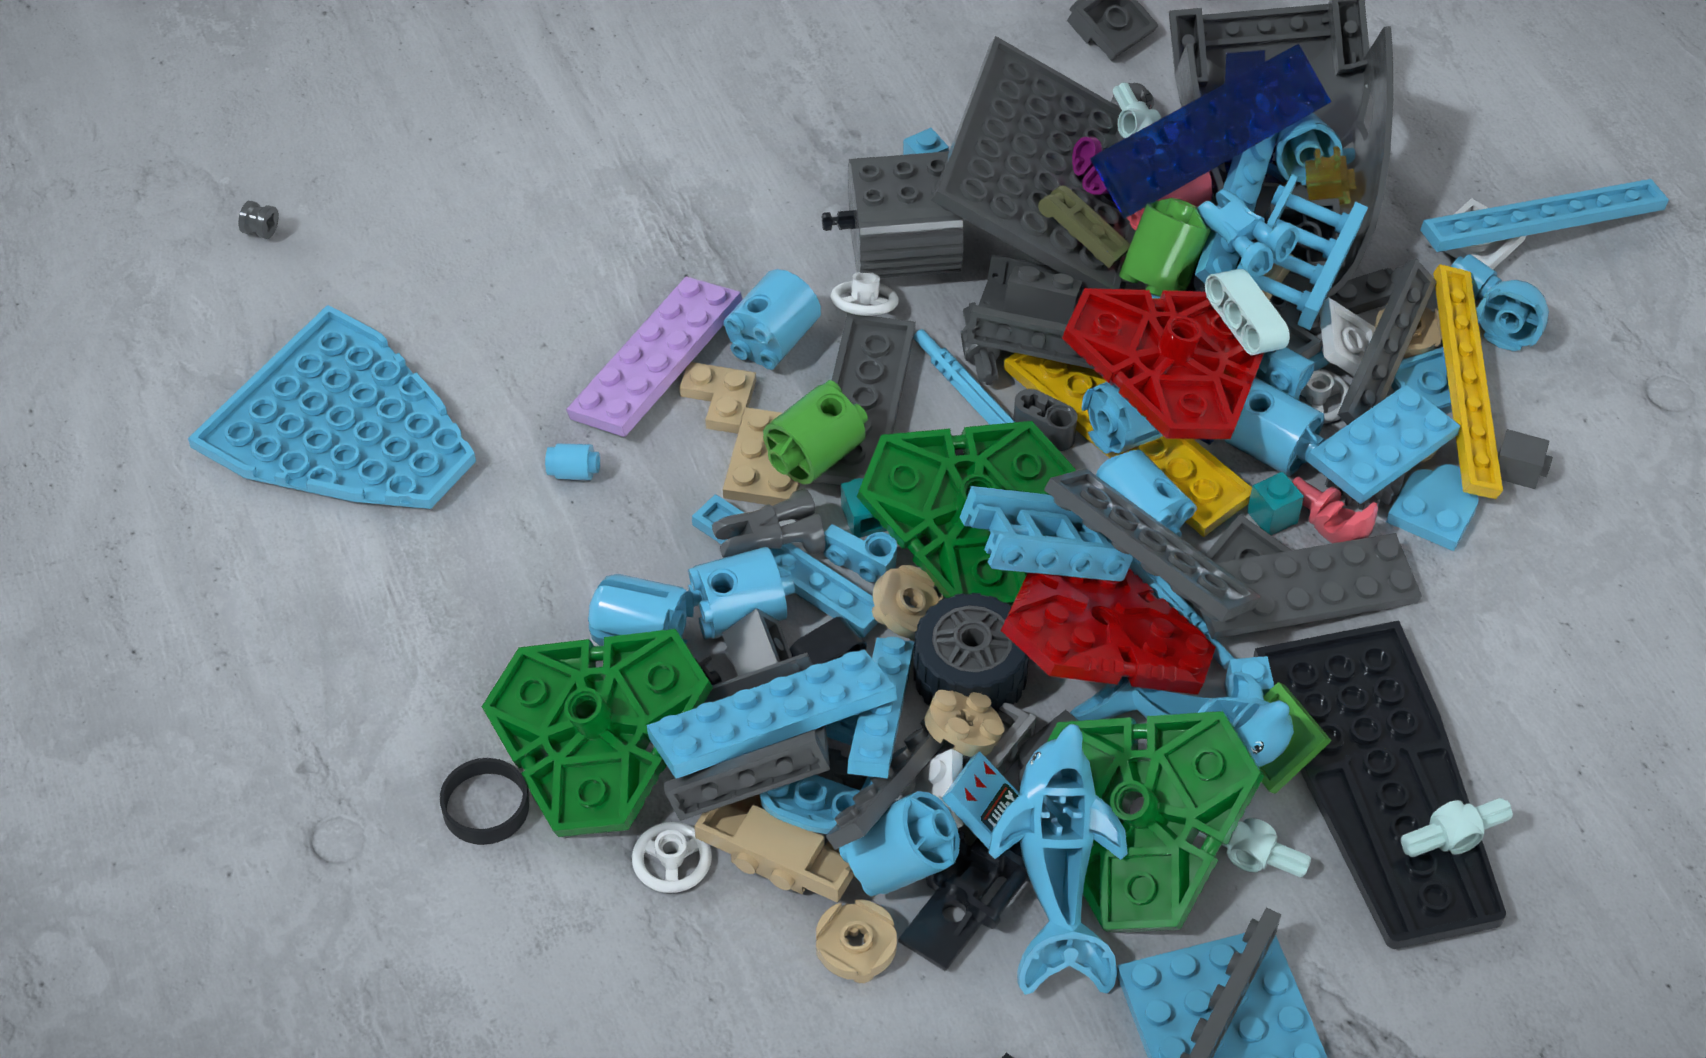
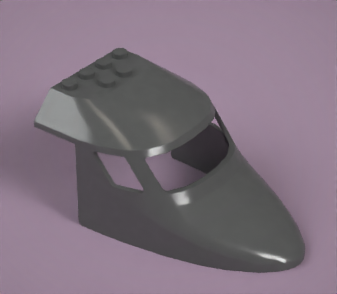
M1329 0L1328 4L1202 15V8L1170 10L1169 21L1174 75L1180 104L1185 118L1188 120L1190 132L1198 153L1202 156L1209 169L1215 199L1216 193L1223 189L1228 175L1227 172L1221 170L1215 157L1231 165L1254 93L1263 87L1274 97H1277L1285 108L1292 104H1303L1337 133L1342 149L1353 142L1355 159L1351 163L1336 171L1323 182L1310 186L1296 182L1292 192L1296 196L1341 215L1343 212L1350 214L1355 202L1368 207L1361 227L1326 299L1332 297L1357 270L1375 231L1384 198L1391 151L1394 100L1391 27H1383L1373 45L1369 48L1365 0ZM1371 93L1374 104L1368 134L1364 125V118ZM1263 182L1254 213L1262 216L1266 224L1275 208V205L1271 204L1278 186L1282 185L1285 187L1287 182ZM1285 207L1280 217L1282 221L1291 223L1327 240H1330V238L1337 240L1340 234L1335 231V227L1289 207ZM1254 239V240H1251V241H1252L1253 243H1256L1258 240H1257V239ZM1298 242L1290 253L1293 257L1317 266V264L1324 266L1327 261L1326 258L1322 257L1323 253ZM1289 271L1282 281V284L1303 293L1305 290L1312 292L1314 287L1313 284L1309 283L1310 279L1292 271Z

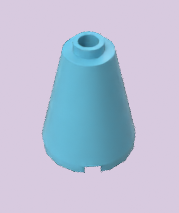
M1289 105L1286 107L1276 141L1275 162L1277 168L1286 180H1289L1292 174L1298 177L1296 182H1301L1302 185L1310 186L1323 182L1334 174L1340 158L1342 159L1343 149L1340 138L1333 129L1305 105Z

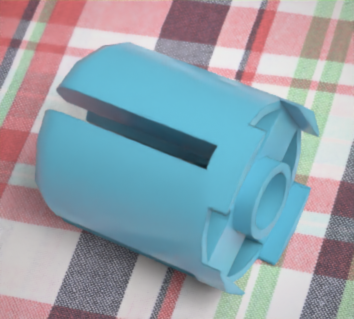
M1108 382L1088 389L1082 400V411L1088 410L1089 420L1093 431L1088 432L1094 444L1105 454L1110 452L1119 454L1163 437L1146 417L1142 416L1137 409L1118 393L1120 389L1115 384L1110 385Z
M623 574L606 576L595 590L589 605L588 622L591 638L599 646L604 645V637L676 629L682 638L686 626V616L693 618L694 614L693 592L686 591L680 586ZM683 639L684 643L687 644L688 640Z

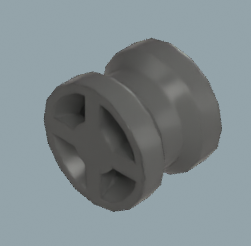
M248 200L243 205L239 214V230L245 234L255 232L260 238L270 239L278 225V209L270 205L261 207L258 202Z

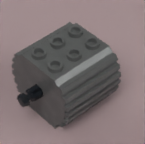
M949 151L849 159V211H838L837 217H832L830 212H824L821 216L822 228L825 231H831L832 225H838L839 230L850 229L857 273H874L880 278L961 271L963 261V218L931 201Z

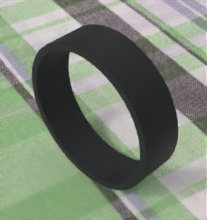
M478 758L461 764L447 776L440 791V806L445 824L452 834L471 844L487 845L503 841L521 828L529 812V797L526 782L519 770L513 765L496 758ZM482 774H497L509 778L518 785L523 793L520 806L512 817L500 825L485 829L469 828L456 822L447 812L448 801L453 791L462 782L471 777Z

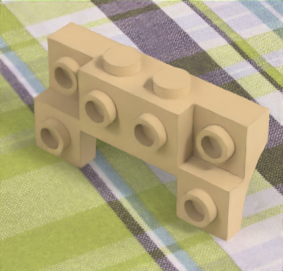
M760 794L702 813L694 826L696 839L731 854V862L738 869L747 874L756 873L763 876L782 890L791 889L803 894L805 889H808L838 903L852 878L857 879L849 863L842 859L839 848L835 850L829 841L824 846V836L783 822L770 815L761 804Z

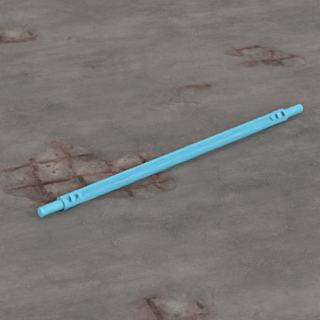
M923 329L918 330L914 334L913 339L931 357V363L989 425L1015 422L946 348H941ZM1133 558L1129 568L1133 571L1134 575H1138L1143 583H1147L1153 589V595L1156 598H1164L1171 607H1174L1181 616L1183 615L1190 624L1196 626L1216 647L1213 658L1223 669H1227L1229 659L1235 658L1217 639H1211L1205 621L1181 596L1172 591L1171 585L1160 576H1154L1146 572L1141 567V562Z

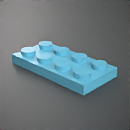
M1406 384L1309 451L1307 462L1359 504H1362L1457 436L1461 425Z

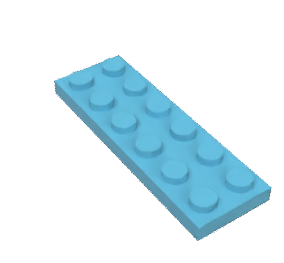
M863 649L857 652L846 653L840 658L823 664L812 665L806 670L786 677H777L769 683L752 689L740 690L732 696L715 702L703 703L695 709L677 715L666 716L660 721L646 726L650 741L677 779L898 699L896 686Z

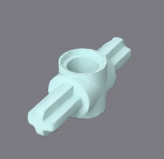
M1123 82L1115 86L1113 94L1122 109L1118 117V131L1123 138L1131 139L1134 145L1142 146L1144 151L1152 152L1154 156L1166 153L1158 139L1162 128V119L1159 112L1155 109H1148L1145 102L1138 101L1128 83Z
M1498 798L1477 807L1471 804L1464 805L1460 800L1446 803L1432 814L1430 825L1401 837L1400 841L1403 851L1410 857L1421 855L1436 848H1440L1443 851L1450 850L1454 855L1467 852L1481 842L1485 829L1506 822L1513 817L1511 805L1508 800Z
M1247 818L1243 822L1239 821L1235 831L1231 834L1232 837L1228 844H1222V846L1228 848L1227 854L1230 861L1238 868L1248 872L1265 870L1269 864L1295 876L1304 877L1311 862L1309 855L1277 843L1278 836L1274 828L1256 818ZM1201 832L1198 833V836L1206 839L1207 835Z

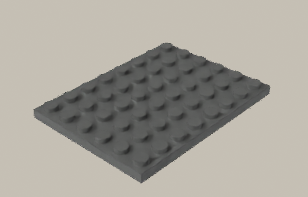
M995 36L987 50L931 201L969 221L975 227L994 235L1002 242L1026 253L1034 260L1042 262L1062 274L1070 275L1073 279L1081 280L1082 285L1086 288L1119 289L1122 281L1119 274L1126 255L1108 268L1103 262L1096 259L1093 253L1078 239L1071 236L1068 230L1054 217L1048 218L1043 216L1039 211L1038 204L1040 200L1050 195L1058 186H1067L1131 244L1136 230L1131 227L1130 221L1126 218L1121 207L1114 204L1112 191L1102 195H1093L1087 192L1082 185L1085 175L1077 176L1074 173L1072 155L1076 142L1082 137L1097 138L1102 145V154H1106L1111 150L1128 152L1143 150L1142 146L1134 145L1131 139L1123 138L1118 131V117L1122 109L1119 106Z

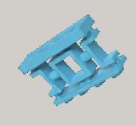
M971 486L960 515L964 526L988 529L991 534L984 550L987 554H991L988 564L992 569L1123 581L1134 558L1130 554H1125L1115 549L1108 542L1105 535L1087 528L1083 524L1082 518L1072 511L1059 507L1054 502V497L1047 494Z

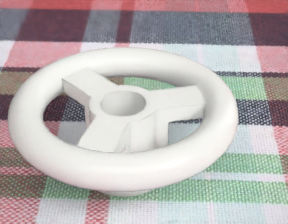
M855 273L852 276V281L837 285L830 295L832 303L837 308L847 313L861 316H876L888 313L895 309L899 302L897 293L892 288L881 284L880 277L874 273ZM852 291L851 296L841 298L842 294ZM879 294H882V295H884L885 297H887L888 299H884V298L878 297V295H879Z
M1319 369L1313 372L1310 380L1301 390L1300 395L1306 397V400L1313 408L1324 413L1323 404L1327 398L1338 393L1341 394L1340 405L1335 410L1324 413L1325 419L1323 424H1327L1340 419L1337 414L1349 386L1337 374L1325 369Z
M665 822L651 827L639 837L632 852L633 869L640 881L647 887L663 893H678L697 885L707 874L712 860L710 845L695 838V827L682 822ZM699 850L700 860L696 869L689 876L678 880V867L682 865L684 858ZM644 853H648L660 860L661 864L666 868L665 880L654 877L646 869Z

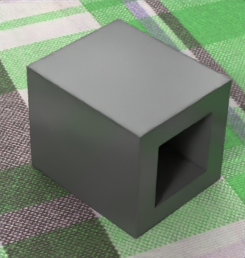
M1507 429L1498 456L1501 480L1535 489L1539 477H1547L1553 457L1546 455L1550 441Z

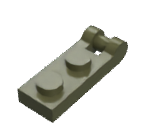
M1058 186L1050 195L1045 196L1039 201L1038 208L1043 216L1048 218L1054 217L1068 230L1071 236L1078 239L1093 253L1096 259L1103 262L1108 268L1113 266L1128 252L1130 243L1067 186Z

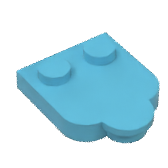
M1440 465L1434 471L1427 469L1417 470L1409 476L1388 513L1386 523L1454 551L1475 514L1479 501L1478 495L1463 492L1460 467L1456 465Z

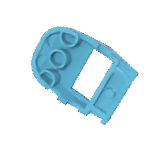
M859 714L826 725L827 737L852 746ZM813 775L760 794V800L763 808L773 817L808 831L828 834L837 824L835 817L846 808L855 804L853 797L860 791L821 776ZM871 776L867 777L862 789L872 785Z

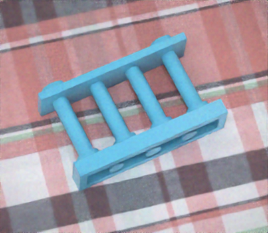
M1291 174L1286 186L1279 185L1273 196L1271 204L1275 205V208L1267 225L1274 229L1278 224L1285 222L1280 220V217L1285 207H1289L1335 227V231L1340 234L1337 240L1333 238L1327 240L1296 227L1300 233L1298 243L1323 253L1322 257L1327 259L1324 266L1321 264L1314 266L1291 255L1280 263L1273 258L1274 264L1310 279L1309 283L1314 285L1312 292L1305 290L1303 293L1264 275L1250 276L1261 290L1297 305L1296 309L1302 311L1297 325L1310 330L1361 227L1368 207L1355 202L1350 214L1345 212L1342 215L1292 194L1298 177ZM1241 262L1237 266V269H1244L1241 265Z

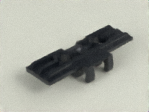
M958 830L960 845L955 863L945 870L926 877L927 886L935 890V893L902 933L898 942L946 972L979 927L983 924L988 928L995 929L1001 921L999 917L1023 884L1030 882L1022 858L1020 841L994 859L988 853L989 849L979 838L969 846L965 842V834ZM998 877L1006 878L1007 880L987 905L980 901ZM955 906L961 908L965 915L961 921L951 922L945 919L942 913L946 908Z

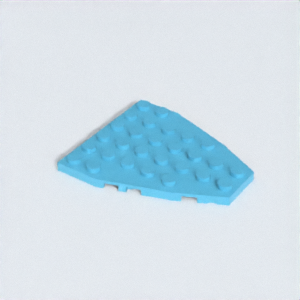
M329 305L323 308L188 438L192 449L246 479L352 502L431 509L476 462L473 449L462 438L461 430L457 424L453 423L448 416L442 400L417 372L412 373L406 366L405 359L399 353L395 354L388 346L387 339L380 332Z

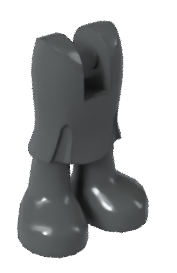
M806 489L794 491L789 499L773 506L767 504L759 510L730 515L712 524V530L717 539H728L720 546L723 558L763 547L781 549L782 545L801 542L809 554H818L825 550V535L819 514H814L815 503L811 494ZM792 519L796 521L783 526L779 524V522Z

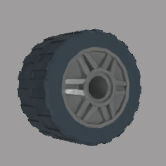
M962 593L938 601L936 605L931 606L926 611V614L920 618L914 639L913 676L914 681H916V689L928 706H930L938 690L956 691L968 697L973 692L986 695L991 700L990 707L997 714L999 711L1002 712L999 708L1004 703L1013 705L1019 701L1027 683L1029 657L1001 632L1012 606L993 596H985L980 593Z

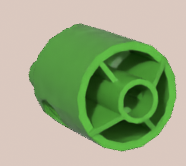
M1177 198L1147 203L1124 259L1119 277L1132 283L1141 281L1147 284L1146 290H1150V293L1161 296L1163 290L1186 291L1211 231V228L1200 217L1197 207Z
M828 380L826 383L815 387L766 425L763 430V439L768 450L769 461L779 473L787 475L803 485L811 484L865 439L864 423L868 421V416L860 405L850 402L842 393L837 383Z

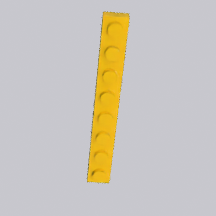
M1439 264L1433 272V276L1437 281L1435 291L1453 420L1461 425L1456 436L1463 492L1497 499L1503 492L1471 272Z

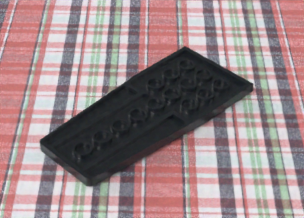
M1400 621L1255 648L1253 657H1268L1274 686L1278 682L1284 684L1332 740L1300 772L1386 945L1392 949H1399L1500 927L1505 919L1506 910L1482 840L1471 850L1457 855L1452 854L1450 850L1443 851L1440 848H1436L1421 855L1410 857L1404 853L1401 837L1430 825L1431 816L1438 808L1455 800L1462 801L1464 805L1470 804L1440 713Z

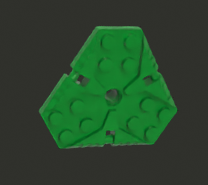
M1033 421L964 427L961 435H951L950 428L883 434L879 439L859 488L857 498L875 519L880 521L882 527L887 529L889 535L897 541L896 543L902 549L907 548L914 555L912 561L928 574L934 582V586H937L939 592L945 598L962 593H980L981 595L996 597L998 600L1012 606L1028 572L992 569L989 566L988 560L991 554H987L984 549L991 534L988 529L964 526L960 519L971 486L1050 495L1044 491L1050 478L1074 472L1076 469ZM963 449L964 455L956 456L955 450ZM926 536L931 543L925 546L919 539Z
M669 629L604 637V645L594 646L590 639L518 647L481 707L512 761L518 768H523L524 771L521 774L553 832L558 837L629 830L644 805L646 797L650 795L653 785H656L660 773H663L667 766L655 747L651 753L646 751L651 742L646 725L660 721L666 716L677 715L697 708L705 702L713 686L677 630ZM603 661V667H596V662Z
M1223 711L1147 716V723L1137 724L1132 717L1058 722L1047 742L1057 739L1062 730L1069 724L1079 726L1083 736L1082 749L1090 762L1095 793L1111 807L1126 833L1128 854L1121 860L1093 839L1094 846L1091 848L1083 895L1099 924L1106 932L1181 930L1197 901L1198 895L1202 892L1205 882L1208 881L1212 869L1215 868L1218 862L1215 856L1222 844H1228L1232 837L1231 834L1238 826V822L1263 780L1264 774L1230 719ZM1139 739H1147L1146 750H1138ZM1143 797L1144 803L1142 808L1137 813L1130 814V807L1133 801ZM1199 832L1207 835L1200 849L1192 845Z

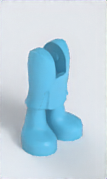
M1221 189L1216 193V200L1221 209L1210 201L1203 202L1197 208L1203 222L1227 241L1230 249L1239 253L1242 257V267L1252 276L1268 273L1273 266V258L1279 263L1284 261L1299 240V230L1291 223L1282 222L1275 226L1274 229L1269 227L1262 216L1252 212L1239 197L1226 189ZM1257 239L1259 242L1253 243L1251 240Z

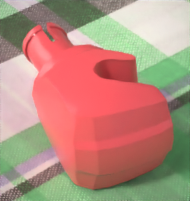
M1299 476L1292 481L1304 496L1302 505L1310 510L1309 522L1314 525L1318 533L1327 541L1338 543L1368 538L1377 518V503H1371L1362 512H1355L1343 508L1344 503L1340 501L1341 491L1335 487H1330L1326 491L1321 492Z

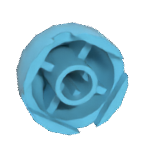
M1509 280L1498 283L1486 292L1476 308L1478 325L1480 323L1485 331L1483 336L1490 343L1506 350L1517 351L1522 346H1533L1543 334L1548 323L1549 308L1544 295L1537 287L1526 281Z

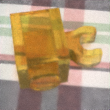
M1338 146L1333 147L1334 154L1331 157H1323L1320 149H1315V160L1305 161L1309 201L1339 198V205L1351 203L1350 189H1356L1355 169H1348L1346 155L1341 156Z

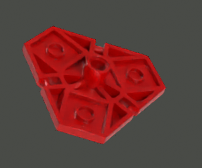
M1084 288L1062 337L1110 385L1115 384L1120 389L1118 393L1137 409L1142 416L1146 417L1166 439H1231L1264 353L1250 355L1244 350L1209 302L1206 292L1163 290L1160 298H1152L1150 290Z
M1130 568L1123 581L1028 572L1001 629L1002 633L1049 676L1118 685L1121 677H1128L1131 687L1194 695L1199 694L1205 682L1216 648L1196 626L1190 624L1188 619L1183 615L1181 616L1164 598H1156L1153 595V589L1147 583H1143L1138 575H1134Z

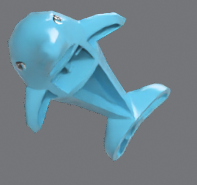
M1234 672L1228 676L1230 696L1219 698L1195 697L1163 690L1131 687L1128 677H1121L1118 685L1107 684L1093 697L1070 712L1078 721L1110 719L1133 710L1139 711L1146 719L1147 716L1223 711L1230 719L1259 767L1279 757L1286 749L1294 733L1288 704L1280 700L1272 703L1264 701L1260 685L1250 674Z
M1069 724L1062 730L1057 739L1044 743L1034 752L1026 765L1021 780L1019 796L1006 807L993 828L988 851L996 859L1020 841L1022 858L1029 879L1049 920L1026 948L1017 969V983L1025 995L1033 993L1049 976L1068 966L1088 976L1102 993H1108L1114 987L1117 976L1115 955L1107 943L1081 922V908L1085 875L1093 839L1121 860L1128 854L1126 833L1111 807L1095 793L1090 762L1082 749V732L1076 724Z

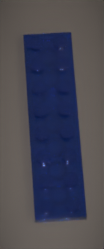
M1298 43L1091 157L1090 160L1122 217L1126 219L1145 208L1146 204H1152L1321 109L1331 103V100Z

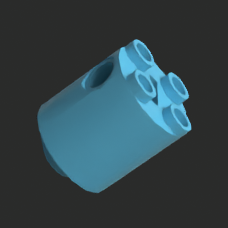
M780 269L769 271L723 321L727 335L732 342L730 346L732 353L741 360L748 358L769 370L774 369L821 315V305L810 286L797 275Z
M1254 378L1231 439L1223 440L1275 470L1283 471L1286 476H1291L1303 463H1307L1309 451L1325 441V438L1319 436L1325 419L1324 413L1263 380Z
M1132 450L1109 458L1100 466L1096 473L1097 477L1179 537L1182 535L1179 529L1197 510V506L1141 450Z
M768 547L695 565L693 568L688 569L691 583L688 585V591L693 592L694 607L699 605L702 616L699 618V625L704 639L722 637V632L756 608L778 621L787 618L785 596L795 593L792 574L788 565H776L775 559Z
M917 791L893 802L865 836L840 847L839 852L842 859L849 863L855 877L861 882L864 892L869 896H876L898 890L953 865L959 854L960 838L957 824L945 804L929 792Z

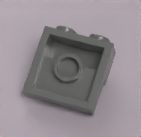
M1077 0L1070 7L1069 10L1072 13L1067 19V22L1086 44L1094 40L1111 61L1153 33L1158 27L1157 22L1137 0Z

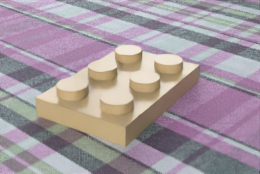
M745 407L722 489L724 499L764 505L770 504L773 506L789 499L794 491L799 490L800 483L787 475L779 473L772 466L763 439L764 428L782 414L781 412Z

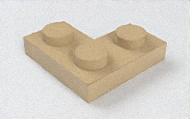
M691 362L685 369L679 387L680 397L711 401L705 419L706 429L738 434L745 407H749L754 391L756 372Z

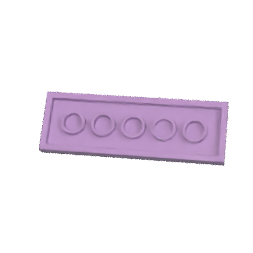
M685 277L566 409L569 418L626 437L724 325L723 321L743 300L741 292Z

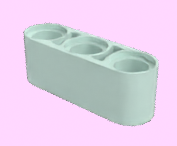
M1236 269L1211 274L1207 277L1205 292L1209 302L1248 354L1257 355L1286 348L1290 339L1288 326L1248 272L1244 269Z

